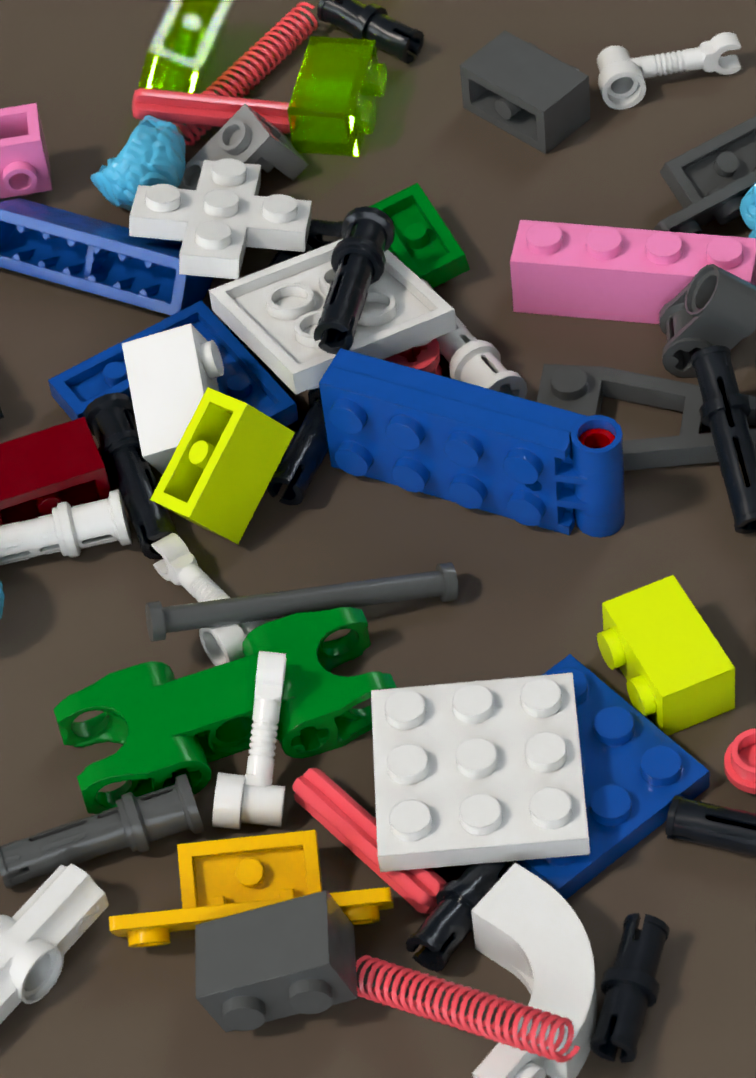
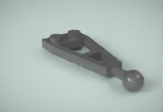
M543 365L536 402L586 416L600 415L603 397L683 412L679 436L624 440V471L719 462L712 433H702L703 423L699 409L704 403L699 385L603 366ZM743 394L747 396L751 413L746 417L748 425L756 426V396ZM750 429L756 452V429Z

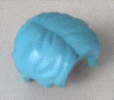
M147 115L133 130L126 145L116 158H109L107 166L101 165L99 172L91 174L90 179L108 202L116 207L131 211L138 185L170 184L177 188L179 187L186 166L184 137L179 133L177 126L171 122Z

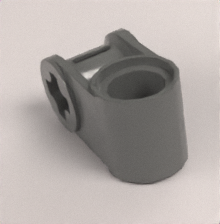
M714 264L706 265L700 269L692 281L673 300L665 304L659 313V326L667 337V344L662 351V363L665 369L672 375L681 378L697 377L695 368H693L691 363V357L694 353L703 348L717 345L726 346L731 350L743 338L751 335L756 330V286Z

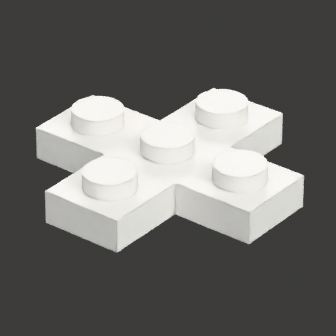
M232 158L217 161L204 160L196 190L178 189L170 184L138 185L129 215V236L183 241L179 253V274L239 280L246 247L305 252L311 224L312 201L298 200L283 194H275L268 197L258 196L261 185V165L246 164Z

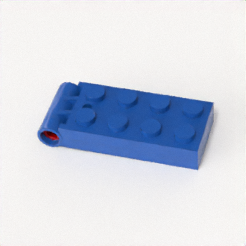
M342 348L339 349L319 382L331 467L341 469L353 476L369 477L399 486L409 492L424 493L455 502L464 508L483 510L514 519L526 526H538L569 536L575 526V521L582 533L599 538L617 533L624 525L623 433L621 426L608 416L582 415Z

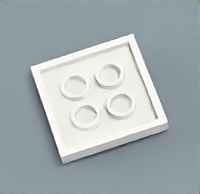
M343 239L209 290L212 311L295 394L319 388L320 380L336 354L327 353L319 348L318 345L321 340H314V330L321 317L323 306L335 275L331 265L332 252L338 242ZM389 250L384 252L386 258L384 273L378 281L369 287L361 318L357 324L354 342L349 351L382 360L410 348L426 345L435 338L457 330L455 309Z
M573 673L371 690L377 856L380 872L590 855Z

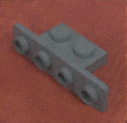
M756 116L664 164L660 174L683 209L661 220L654 230L701 234V227L717 219L720 225H723L741 215V200L756 182Z

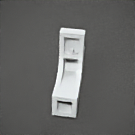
M514 863L471 910L475 949L510 971L525 985L531 995L528 1006H532L534 1009H541L543 1012H550L552 1015L557 1014L561 1017H568L572 1021L574 1038L564 1055L569 1054L575 1045L579 1046L580 1049L571 1060L559 1063L555 1060H550L528 1051H522L510 1045H503L499 1042L472 1072L473 1078H545L546 1075L551 1078H576L587 1060L590 1052L591 1038L596 1030L595 968L590 941L583 924L568 902L552 886L522 866ZM523 1016L521 1017L520 1022L518 1024L517 1033L521 1029L523 1023ZM532 1019L528 1024L526 1036L530 1031ZM541 1022L539 1023V1025H538V1027H537L536 1037H537L538 1034H539V1031H540V1028H541ZM550 1025L548 1026L547 1031L545 1033V1040L548 1037ZM566 1025L563 1041L556 1052L560 1051L566 1043L568 1037V1027ZM558 1028L557 1031H556V1034H555V1037H554V1043H555V1041L557 1040V1037H558V1034H559V1028Z

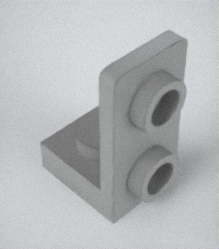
M244 104L186 164L178 189H197L204 160L237 159L246 164L256 163L261 165V168L268 173L275 167L291 180H294L309 164L283 132L248 105Z

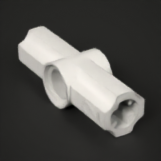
M72 863L67 867L60 865L12 918L8 915H0V1024L21 1001L25 1004H33L41 1000L51 990L62 971L64 954L109 906L106 893L98 887L88 873Z

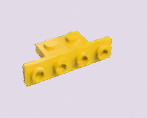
M316 830L177 844L182 909L110 916L109 928L110 932L117 937H128V947L138 948L166 945L171 943L170 932L195 930L196 924L323 891ZM390 887L329 893L353 925L380 921L379 910L394 908Z

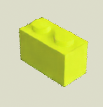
M207 387L150 500L203 529L239 544L295 432L251 405Z
M674 575L602 603L603 631L597 633V642L602 657L611 670L619 668L627 680V691L633 707L643 716L649 715L655 726L667 736L735 709V667Z

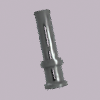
M187 775L177 776L175 784L139 797H135L131 792L121 795L122 799L116 800L117 807L1 845L0 874L1 877L3 876L6 889L30 879L53 873L60 865L66 867L71 863L76 865L127 847H131L132 852L139 850L141 853L150 850V845L153 841L189 829L194 834L204 832V826Z

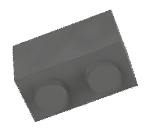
M503 31L460 65L463 108L544 154L549 153L591 119L589 76L582 73L578 68L560 61L540 50L534 44L527 43L507 31Z
M327 890L195 925L196 999L225 1032L254 1030L268 1021L300 1013H321L329 1009L331 1005L357 999L354 925Z

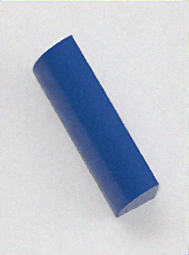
M21 198L0 202L1 268L171 316L203 300L212 283L213 277L179 274V253L182 242L129 236L128 227Z

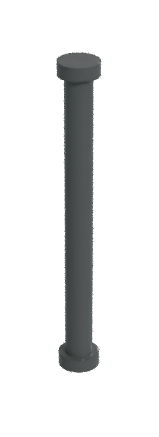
M448 562L437 564L436 571L162 607L160 601L148 602L145 605L146 624L151 642L165 640L166 633L282 618L301 612H316L339 607L355 608L439 596L442 602L455 601L458 598V579L453 563Z

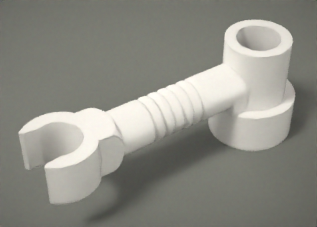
M723 32L715 35L710 41L702 42L699 47L683 49L682 51L677 50V52L672 51L671 53L666 52V54L661 53L660 55L656 54L655 56L648 55L630 58L628 51L624 47L617 45L609 46L602 50L597 57V66L600 71L598 86L604 102L609 107L618 110L629 109L643 99L646 93L644 81L646 78L703 69L705 72L716 71L722 75L738 72L742 67L737 55L724 57L720 55L729 50L740 49L741 45L736 34Z
M171 533L151 544L163 558L153 564L162 578L171 581L174 585H182L198 602L230 598L198 566L196 558L189 552L188 547L177 534ZM275 619L199 629L200 641L207 656L215 666L243 658L242 643L246 636L256 627Z
M259 651L252 716L253 723L251 724L253 729L251 730L252 736L250 737L251 743H249L250 749L248 751L250 755L247 760L246 774L218 772L212 827L240 829L241 823L281 827L285 786L272 785L275 762L273 757L275 756L274 750L276 749L275 743H277L276 737L278 735L276 731L278 730L277 724L280 718L287 658L285 653Z

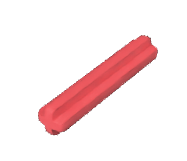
M147 88L135 90L132 98V115L140 120L150 115L171 123L223 127L246 104L284 134L294 132L297 122L296 105L287 102Z
M309 768L303 776L296 778L292 789L295 792L294 799L415 910L422 914H430L438 905L436 896L446 884V881L432 868L380 872L377 856L376 818L321 769Z

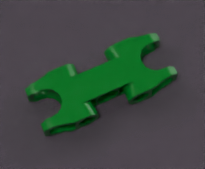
M339 607L316 612L295 613L267 622L252 630L242 643L243 658L178 679L175 678L171 667L163 662L150 661L109 673L90 686L67 696L53 709L64 745L76 748L104 742L123 745L116 753L93 762L77 776L87 812L99 814L117 807L116 800L122 799L121 795L129 792L135 797H139L175 784L176 777L183 774L187 775L192 793L195 795L206 787L211 779L209 762L250 749L249 743H251L250 737L252 736L251 730L253 729L251 724L253 723L252 716L259 651L286 654L285 680L280 718L277 724L278 730L276 731L278 733L276 739L279 740L286 755L292 758L316 756L343 747L360 735L372 730V706L360 709L352 707L370 699L371 690L397 688L392 675L380 671L350 677L330 673L333 668L356 659L371 646L368 622L362 609ZM351 629L344 637L325 641L330 634L338 630ZM89 711L104 712L87 721L73 722L78 716ZM126 781L120 788L113 791L98 792L101 788L111 783Z

